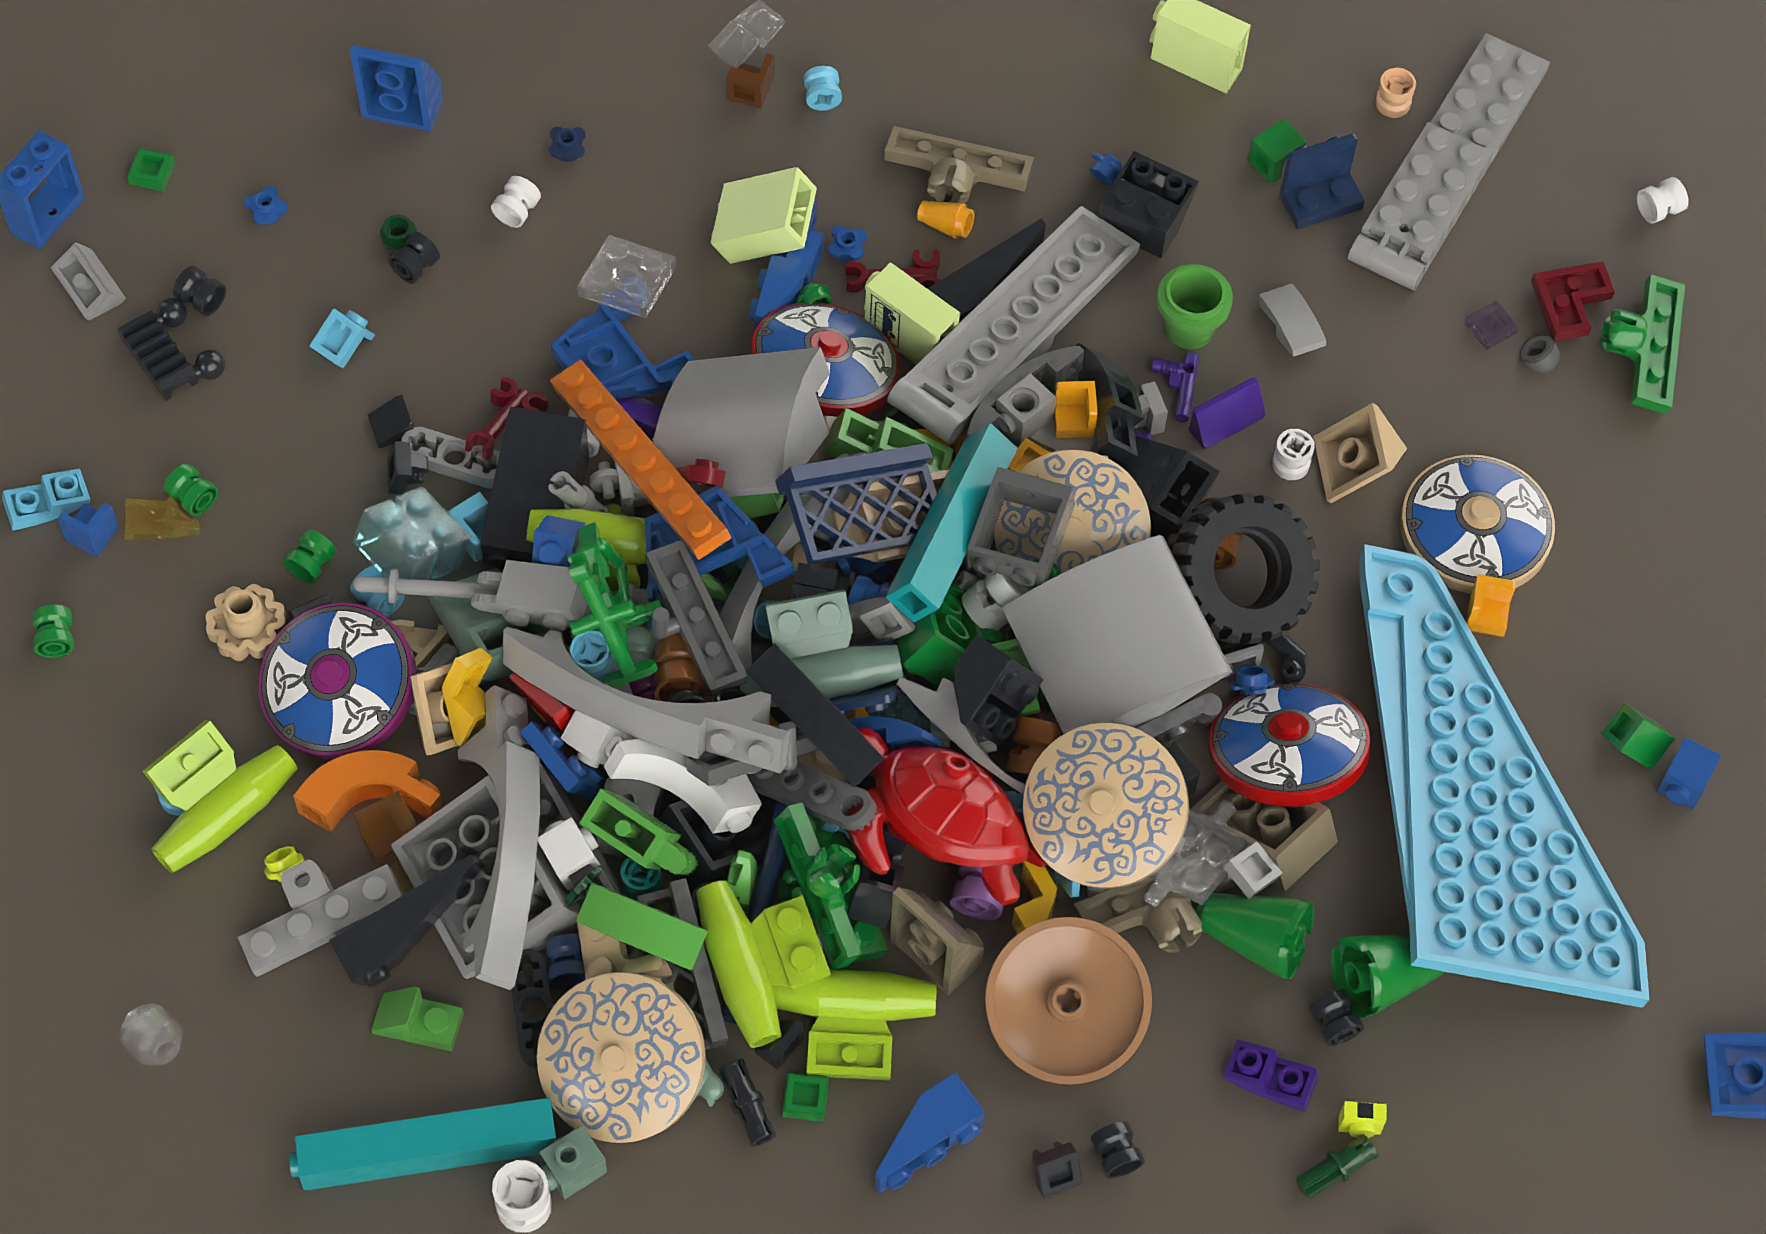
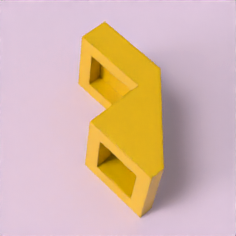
M482 647L455 658L441 687L453 738L459 747L463 746L486 726L485 692L478 686L493 657Z
M1027 861L1023 863L1021 878L1033 900L1014 908L1012 926L1017 934L1038 922L1050 919L1057 894V886L1046 867H1038Z

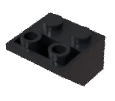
M1133 151L1100 202L1098 217L1140 243V249L1162 259L1181 227L1199 181Z
M975 635L953 668L960 723L1000 746L1002 741L1014 731L1016 720L1026 705L1032 703L1036 698L1039 686L1044 679L978 635Z

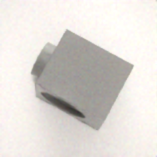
M1030 373L997 398L995 411L1001 416L999 429L1006 435H1012L1021 444L1025 438H1029L1054 418L1057 398ZM1018 409H1025V410H1027V411H1029V412H1019V411H1017V410H1018Z

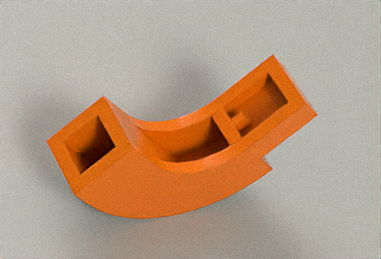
M379 750L353 752L327 762L312 773L293 795L298 813L330 833L353 806L368 799L387 798L395 800L426 819L443 808L439 789L428 780L420 779L416 761L397 753Z

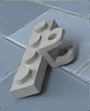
M308 859L283 871L281 875L283 890L290 906L294 910L239 936L238 939L252 973L258 977L329 942V939L403 895L388 864L334 890L329 878L314 861ZM301 874H308V875H306V876H304V877H302V878L296 880V878H297L299 875H301Z

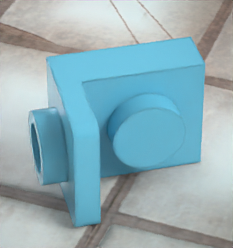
M333 309L309 347L337 366L344 368L362 339L365 337L372 340L375 334L365 328L369 321L354 311L349 310L347 314Z

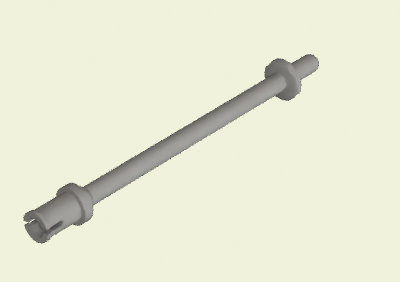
M393 568L390 571L389 578L360 576L356 577L353 581V588L358 592L388 593L389 603L392 604L397 602L399 594L472 598L477 593L497 595L498 591L483 588L478 583L400 579L398 569ZM628 584L630 597L634 605L643 602L645 604L649 603L647 600V589L633 588V584ZM619 589L617 591H610L612 596L616 595Z

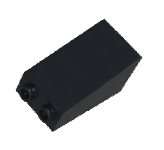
M510 406L480 544L484 564L504 570L506 560L532 562L534 543L526 541L530 511L538 509H566L564 502L550 492L549 484H553L559 489L550 479L556 473L564 471L579 485L583 486L589 463L586 419Z

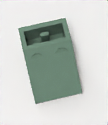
M497 568L488 570V572H498V573H502V572H501L499 569H497ZM479 574L456 582L478 583ZM427 596L461 656L482 647L493 657L479 686L514 673V671L503 664V630L506 627L544 637L550 630L541 624L513 625L507 622L502 614L473 608L471 606L472 598Z

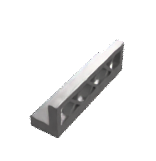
M686 878L670 882L667 889L637 896V901L646 905L671 898L675 912L674 917L699 927ZM702 944L692 971L690 970L691 975L683 971V967L679 965L676 967L668 962L671 971L674 972L673 976H671L669 981L667 978L661 980L664 984L674 983L679 975L694 984L696 993L689 1003V1007L692 1010L698 1000L701 1014L694 1010L692 1011L696 1019L704 1023L708 1039L704 1040L705 1050L726 1045L728 1035L704 944Z

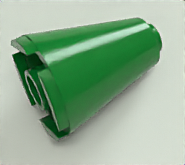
M1213 892L1208 899L1202 898L1196 914L1202 922V932L1278 978L1287 980V978L1292 979L1304 958L1307 949L1306 946H1303L1305 933L1311 934L1315 909L1313 903L1307 902L1304 899L1253 896L1248 899L1246 895Z
M1410 935L1345 936L1337 940L1341 942L1340 946L1333 947L1331 952V973L1336 990L1344 989L1347 991L1352 1001L1350 1010H1352L1353 1014L1359 1015L1360 1018L1375 1015L1446 973L1444 971L1411 966Z

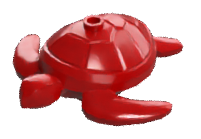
M866 727L857 728L885 758L869 774L876 779V788L867 790L877 805V815H874L875 820H871L869 826H863V830L847 831L855 852L872 871L877 874H886L891 866L883 837V824L885 823L888 830L895 837L935 861L981 867L982 881L985 888L1002 905L1015 903L1020 895V884L1012 871L1011 865L1027 861L1038 867L1049 866L1033 846L1017 809L1003 789L992 780V777L996 775L973 760L962 749L919 745L902 747L890 753L889 747L877 732ZM857 803L858 806L856 807L852 805L853 808H849L850 812L847 815L852 816L858 813L863 804L859 805Z

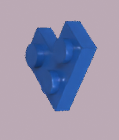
M531 721L520 732L567 792L593 801L599 790L604 789V785L600 782L604 776L600 770L580 761L574 754L569 756L562 747L565 742L560 739L561 734L551 725L544 727Z

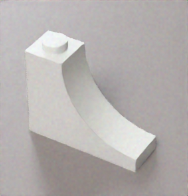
M641 739L618 741L604 765L610 779L641 780L660 786L677 795L702 817L712 834L726 831L737 833L746 829L762 805L746 774L728 779L722 785L708 786L687 772V755Z

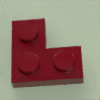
M1604 261L1534 273L1531 280L1554 342L1589 336L1591 325L1583 304L1612 300L1615 293Z

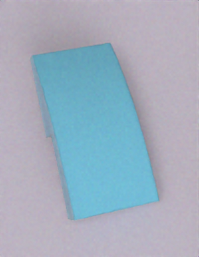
M80 468L42 475L41 484L5 490L2 494V501L12 531L55 520L62 512L68 515L81 509L84 504H90L91 500Z

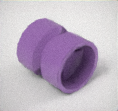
M959 865L958 874L962 879L955 881L950 900L952 908L962 915L978 920L998 919L1002 915L1004 905L997 902L985 888L982 881L981 867Z

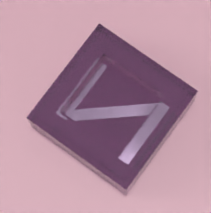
M1497 301L1468 315L1465 320V325L1486 350L1515 335L1518 330L1517 324Z

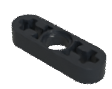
M526 949L522 951L515 986L511 990L521 1058L528 1066L538 1068L537 1055H535L533 1049H530L534 1045L532 1030L540 1029L541 1033L544 1022L552 1010L545 959L539 952ZM531 963L532 968L535 969L533 970L534 987L526 988L525 976L521 972L524 968L523 964ZM532 999L539 1000L545 1005V1010L536 1018L526 1017L521 1012L525 1002Z

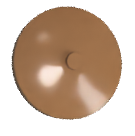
M1058 917L1038 922L1018 933L1002 949L987 979L985 1012L996 1044L1016 1067L1034 1078L1049 1083L1063 1085L1082 1084L1111 1074L1127 1062L1135 1053L1146 1034L1151 1017V986L1140 957L1132 946L1118 933L1098 922L1088 919Z

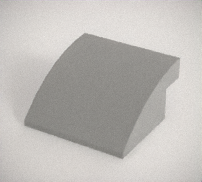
M821 347L688 361L677 375L668 392L654 434V445L675 469L677 467L695 465L697 458L718 462V469L726 472L723 488L720 489L728 497L779 493L775 480L789 467L806 464L829 434L815 394L830 375ZM688 483L697 494L714 488Z
M1161 535L1119 548L1074 567L1002 607L1033 673L1044 679L1040 687L1063 734L1078 727L1095 723H1116L1137 728L1167 713L1232 673L1164 537Z
M540 764L538 837L544 834L545 829L549 825L561 820L566 821L571 817L579 829L583 828L579 824L582 819L561 783L548 767ZM489 775L391 844L414 888L469 855L481 858L485 864L484 868L434 924L462 976L466 979L475 976L474 951L472 953L464 951V939L486 895L496 860L499 841V803L496 789ZM538 841L534 884L523 950L530 949L537 952L546 948L545 943L552 937L578 932L576 914H579L587 895L585 892L581 893L578 899L571 903L570 906L565 903L571 890L568 891L563 885ZM597 847L592 850L604 868L598 874L599 877L592 883L626 896L599 848Z

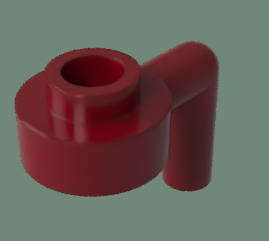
M697 458L695 465L676 468L687 483L723 488L726 472L718 469V462Z

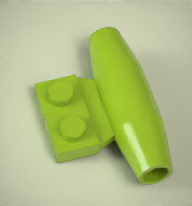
M538 509L530 511L526 541L534 543L535 530L547 515L585 522V525L596 522L600 537L606 539L618 555L622 554L628 569L626 573L628 584H633V588H640L641 578L636 564H646L644 518L585 509ZM607 559L610 576L605 579L610 591H617L619 585L616 569Z
M204 720L142 771L167 803L184 810L151 848L152 853L166 870L174 873L215 849L266 807L298 769L295 762L282 747L275 745L236 768L234 751L212 722Z
M717 881L705 885L696 891L701 926L703 929L708 930L704 943L725 1003L749 1047L755 1048L772 1043L781 1037L773 987L793 990L831 976L803 895L763 909L764 911L750 923L727 881Z
M829 969L831 976L793 990L773 987L777 1009L817 1018L809 1031L807 1075L890 1081L893 1036L886 1022L935 1016L936 982L891 972Z

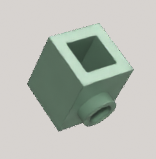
M583 1125L539 1152L541 1169L545 1172L549 1191L557 1189L564 1200L607 1173L605 1157Z

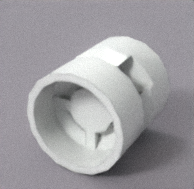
M996 573L992 576L986 575L985 580L977 581L963 594L962 602L967 614L980 628L999 631L1009 622L1002 607L1025 594L1029 589L1015 582L1011 577Z
M516 1160L507 1163L498 1170L493 1179L492 1193L500 1221L508 1229L515 1232L528 1233L541 1227L551 1213L552 1203L545 1172L537 1164L526 1160Z

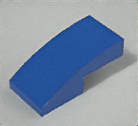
M878 716L851 718V723L856 728L866 727L872 729L887 744L896 749L919 745L941 748V739L903 720Z

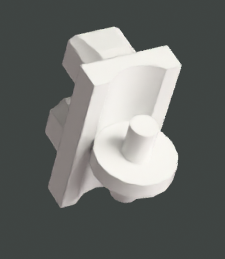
M609 462L599 463V471L590 476L589 480L592 490L603 493L605 500L613 499L615 497L614 491L619 489L621 506L623 507L622 512L627 516L635 517L634 507L649 504L646 497L616 462V469H611Z

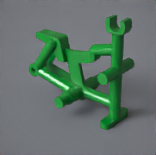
M596 522L579 527L580 545L577 547L576 553L567 556L571 565L568 567L574 583H578L592 613L569 621L572 640L577 635L591 630L602 633L619 669L606 674L602 678L603 684L612 688L654 674L658 667L653 659L636 664L633 663L629 655L627 629L651 621L655 609L659 607L665 608L662 600L658 599L646 604L643 602L634 605L630 597L626 573L628 569L622 554L618 555L609 542L600 537ZM607 559L615 567L619 592L612 596L605 579L610 576Z

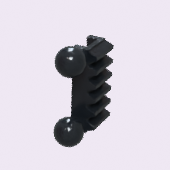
M177 298L164 299L158 305L155 314L151 310L118 329L120 339L165 401L172 398L170 391L187 382L194 386L198 384V380L201 378L208 380L216 379L225 370L223 356L219 352L210 349L199 353L195 364L192 366L190 362H187L183 352L180 353L175 341L172 342L169 333L164 331L163 326L178 327L186 320L187 308Z

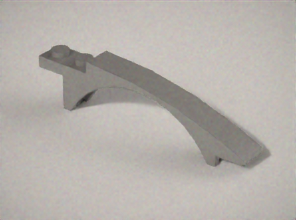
M864 452V453H856V454H849V455L845 453V454H842V455L838 456V457L835 458V459L843 458V457H849V456H855V455H861V454H866V452ZM844 488L838 489L833 499L843 504L850 492ZM810 494L800 496L804 509L816 516L823 503ZM788 501L764 534L782 555L801 541ZM828 507L822 521L836 529L833 520V513L835 511ZM750 557L719 616L745 671L752 665L751 631L753 616L763 588ZM707 692L705 700L707 703L714 702L718 694L709 696Z
M506 627L503 630V664L529 683L587 716L635 738L695 759H699L703 752L707 751L777 773H781L787 765L789 731L769 725L771 694L759 691L740 698L709 703H674L646 699L616 690L596 680L582 670L568 654L563 644L561 632L550 629L544 637H540L510 627Z
M899 678L897 685L924 715L973 760L1024 795L1026 785L1013 779L1001 770L982 749L973 731L960 723L956 685L954 682L942 678L937 692H934L905 678ZM1184 837L1175 851L1177 854H1180L1186 841Z
M494 685L485 693L486 726L458 749V760L479 764L489 774L496 789L500 813L499 841L492 876L480 910L464 939V951L470 953L474 951L475 978L510 990L515 986L534 884L540 818V757L537 753L529 750V743L520 733L528 725L527 699Z

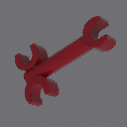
M933 249V259L926 262L920 259L919 250H914L912 257L913 268L899 269L925 288H929L940 281L937 278V270L940 266V252L938 249ZM857 261L846 263V275L858 276L856 279H847V291L851 293L862 291L869 277L874 272H881L883 269H866L862 263Z
M503 377L500 390L503 392L493 388L490 395V402L497 407H502V409L483 430H474L466 436L465 451L470 452L474 446L481 445L484 446L482 448V459L485 461L490 459L494 453L495 439L505 429L510 406L539 411L536 409L539 408L546 411L549 398L539 392L529 393L523 388L518 389L517 383L513 379Z

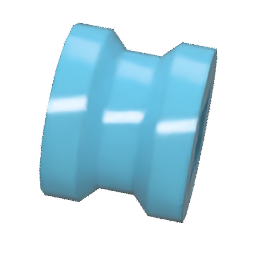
M817 66L805 73L803 80L804 86L808 90L806 101L810 108L823 111L835 108L840 104L842 93L838 87L839 73L836 69L830 66Z

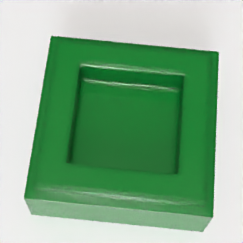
M139 148L127 175L128 183L164 192L176 164L174 155Z
M787 1073L783 1117L824 1121L829 1077Z

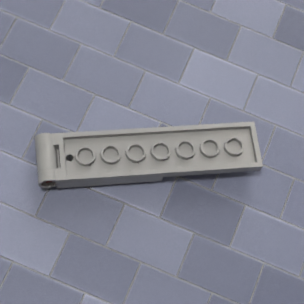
M1486 33L1432 121L1427 122L1363 225L1361 233L1351 247L1348 260L1415 291L1546 74L1550 62Z
M1080 206L905 377L901 378L894 385L889 393L887 402L948 444H952L969 429L975 411L989 391L1011 371L1027 361L1044 354L1052 346L1055 335L1137 255L1140 243L1083 206Z

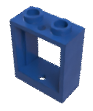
M40 130L0 173V205L10 234L39 250L85 199L69 146ZM39 168H43L42 171L37 172ZM46 177V178H47V181H46V182L43 184V186L36 192V194L28 201V197L30 196V194L37 188V186H38V185L44 180V178ZM52 211L57 212L55 215H49Z

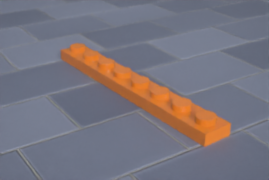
M581 359L549 380L554 390L578 418L586 419L587 429L679 538L683 539L685 545L698 560L731 539L725 525Z

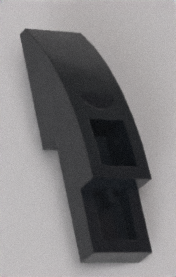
M1078 343L1075 346H1080L1084 350L1082 370L1077 373L1078 381H1095L1097 401L1095 428L1098 450L1128 465L1138 456L1134 427L1143 420L1137 392L1131 379L1116 362Z

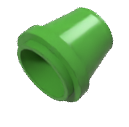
M1199 264L1182 265L1168 272L1161 280L1157 294V306L1164 320L1165 334L1174 345L1184 349H1197L1205 346L1212 339L1217 327L1228 318L1233 301L1232 289L1226 278L1213 268Z

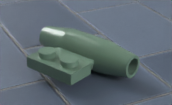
M845 589L766 604L773 644L775 643L829 699L864 692L903 677L897 645L849 646L853 627ZM749 675L747 682L740 685L741 691L747 695L759 691L764 692ZM771 699L770 707H778Z

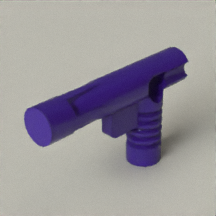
M1192 352L1185 353L1183 363L1170 362V360L1166 361L1165 359L1162 360L1155 357L1153 359L1151 372L1169 374L1168 387L1179 390L1175 410V420L1178 422H1188L1190 418L1199 355ZM1191 369L1192 373H1188L1184 370Z

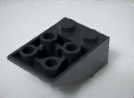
M1135 435L1138 456L1127 465L1113 457L1108 456V458L1120 465L1135 480L1148 506L1151 524L1150 534L1153 536L1161 535L1167 542L1170 535L1179 532L1176 524L1182 517L1192 515V509L1200 505L1206 498L1220 471L1186 450ZM1099 451V452L1097 453V454H1100V455H1103V456L1105 455V454H1104L1103 452H1101V451Z

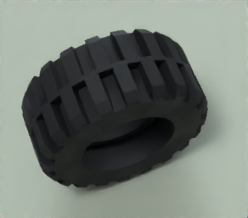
M1244 493L1212 499L1211 502L1202 503L1193 508L1192 515L1182 517L1176 524L1179 532L1170 535L1167 545L1172 549L1171 553L1215 639L1220 644L1260 643V641H1269L1280 637L1282 631L1291 630L1299 623L1297 615L1307 614L1312 605L1311 601L1307 600L1308 596L1317 594L1319 582L1314 581L1313 576L1314 572L1320 571V559L1313 560L1311 550L1317 548L1314 538H1306L1303 531L1308 526L1301 517L1292 519L1290 517L1292 509L1284 503L1274 504L1272 497L1265 495L1253 496L1251 493ZM1232 533H1242L1251 538L1261 549L1267 565V580L1263 592L1252 605L1245 607L1235 605L1224 596L1217 585L1214 574V559L1221 542Z

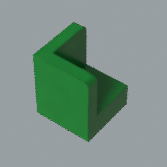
M1284 118L1251 139L1247 161L1269 184H1272L1282 177L1284 163L1287 160L1288 154L1298 147L1306 146L1307 141Z
M1625 702L1601 732V735L1619 751L1649 769L1655 767L1675 740V737L1655 720Z

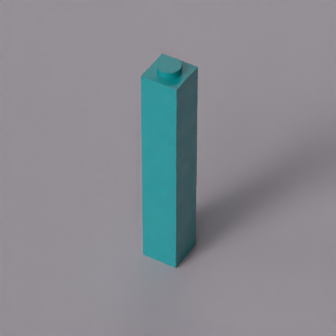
M991 423L966 437L886 595V598L912 622H916L940 608L965 557L997 467L1008 469L1017 450V447Z
M544 1098L295 1136L296 1151L289 1152L292 1178L299 1177L303 1190L306 1191L539 1155L540 1151L556 1142L551 1099Z

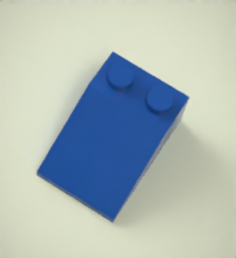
M352 45L350 55L361 117L431 132L443 100L440 75L423 59Z

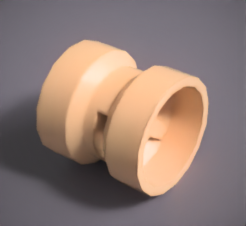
M1391 68L1381 76L1375 105L1382 115L1398 118L1404 116L1410 110L1416 80L1409 71L1403 68Z

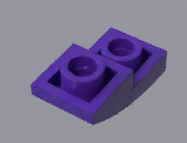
M1237 1039L1223 1076L1227 1081L1256 1095L1306 1112L1319 1073L1318 1068L1279 1058L1277 1051Z

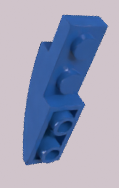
M815 200L804 248L781 253V257L771 255L768 269L762 268L760 271L758 290H761L759 299L753 298L749 312V320L754 321L755 330L758 324L771 312L781 307L796 304L801 289L811 284L823 256V233L814 232L817 223V201Z

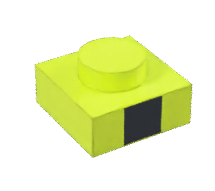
M1344 1101L1338 1115V1132H1349L1351 1136L1359 1138L1362 1134H1365L1368 1138L1373 1137L1375 1134L1380 1135L1387 1120V1104Z

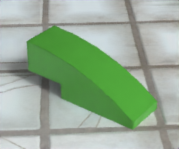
M845 408L832 423L825 453L837 458L845 453L849 455L866 452L867 454L928 443L933 457L927 462L931 473L949 469L954 449L888 417L878 424Z
M591 883L576 922L691 971L708 932L706 929L594 883Z

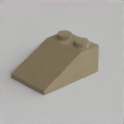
M1223 781L1218 783L1189 810L1188 814L1191 820L1233 857L1255 842H1258L1283 872L1271 885L1284 892L1338 843L1329 807L1319 802L1303 806L1264 804L1238 794Z
M900 887L893 892L889 942L932 982H936L937 987L949 996L982 965L984 947L981 939L973 930L969 928L963 929L953 920L951 911L942 902H933L924 893Z

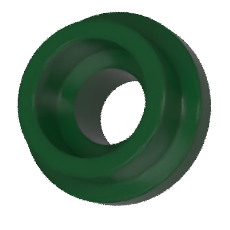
M404 215L390 216L384 221L380 229L381 241L389 249H402L407 238L414 232H417V228Z

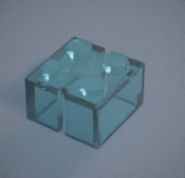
M419 487L397 496L394 503L389 499L363 510L352 543L386 578H389L390 571L393 568L398 569L400 579L429 580L431 577L435 580L460 569L471 536L423 487Z

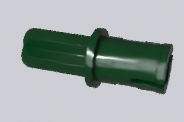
M1362 1134L1358 1139L1337 1152H1327L1326 1159L1297 1177L1296 1182L1299 1189L1305 1196L1312 1198L1339 1180L1346 1182L1349 1179L1348 1175L1371 1160L1378 1158V1153L1373 1143L1369 1142L1367 1144L1369 1138Z

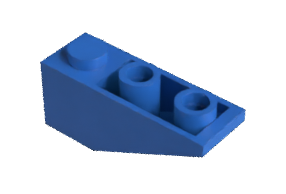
M956 1072L920 1095L875 1173L874 1188L879 1194L889 1187L891 1190L902 1187L912 1178V1172L924 1164L927 1168L934 1166L947 1155V1149L958 1142L961 1145H965L981 1133L985 1111Z

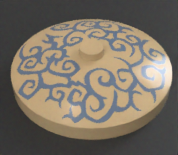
M1060 450L1042 455L1018 471L1073 487L1075 506L1054 561L1060 570V574L1099 556L1150 538V515L1144 495L1129 473L1111 459L1085 450ZM1005 500L994 528L997 552L1029 561L1039 559L1056 514Z
M1095 723L1081 726L1065 733L1042 752L1032 767L1026 782L1023 797V814L1027 833L1033 846L1052 869L1067 879L1081 885L1094 888H1119L1135 884L1151 876L1175 853L1185 833L1189 814V798L1185 779L1178 764L1157 740L1131 726L1116 723Z
M628 972L607 973L577 984L566 992L554 1005L544 1022L537 1048L538 1074L546 1097L551 1099L553 1109L572 1128L577 1129L583 1125L591 1138L613 1143L634 1142L649 1138L666 1130L689 1109L696 1098L704 1076L705 1044L700 1025L693 1011L672 988L661 981L642 974Z

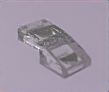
M758 0L726 25L710 42L708 47L731 67L738 68L741 63L747 60L758 45L764 49L783 27L786 20L761 0Z

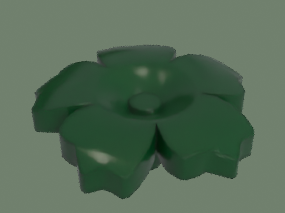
M599 865L590 870L570 891L565 903L570 906L571 903L578 899L581 893H588L591 883L599 877L598 874L604 868Z

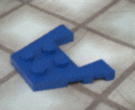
M632 277L621 283V289L612 297L608 295L599 302V308L587 319L582 317L551 344L552 356L563 371L581 359L616 400L669 391L688 361H694L689 352L685 351L652 366L621 325L620 321L648 309V298Z
M718 486L698 494L725 525L731 536V539L700 560L687 547L700 576L746 555H749L763 588L796 573L791 561L778 551L764 533L762 534L750 522L749 518ZM659 513L645 518L646 553L681 540ZM648 567L649 585H647V600L652 602L661 599L665 609L668 610ZM651 619V621L648 622V627H649L650 632H651L652 619Z

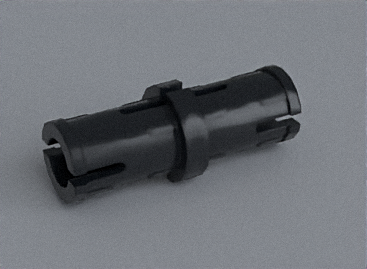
M736 1059L723 1065L719 1071L733 1101L731 1108L734 1114L739 1115L750 1145L754 1147L757 1144L759 1146L771 1141L776 1137V1133L768 1120L762 1104L764 1102L762 1092L756 1090L745 1060L739 1059L737 1061Z

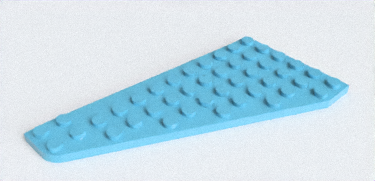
M1364 544L1359 552L1360 589L1410 929L1411 966L1643 1008L1649 1001L1645 942L1439 573L1430 563L1417 555Z

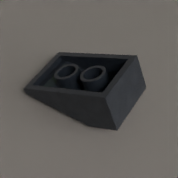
M756 792L762 805L754 815L751 824L746 829L737 833L726 831L712 834L702 817L684 800L667 807L659 820L681 834L677 843L696 856V860H698V866H696V870L693 873H689V875L678 874L680 879L686 878L691 895L695 888L702 883L726 881L731 860L739 850L751 853L756 860L757 867L762 864L772 827V816L776 800Z

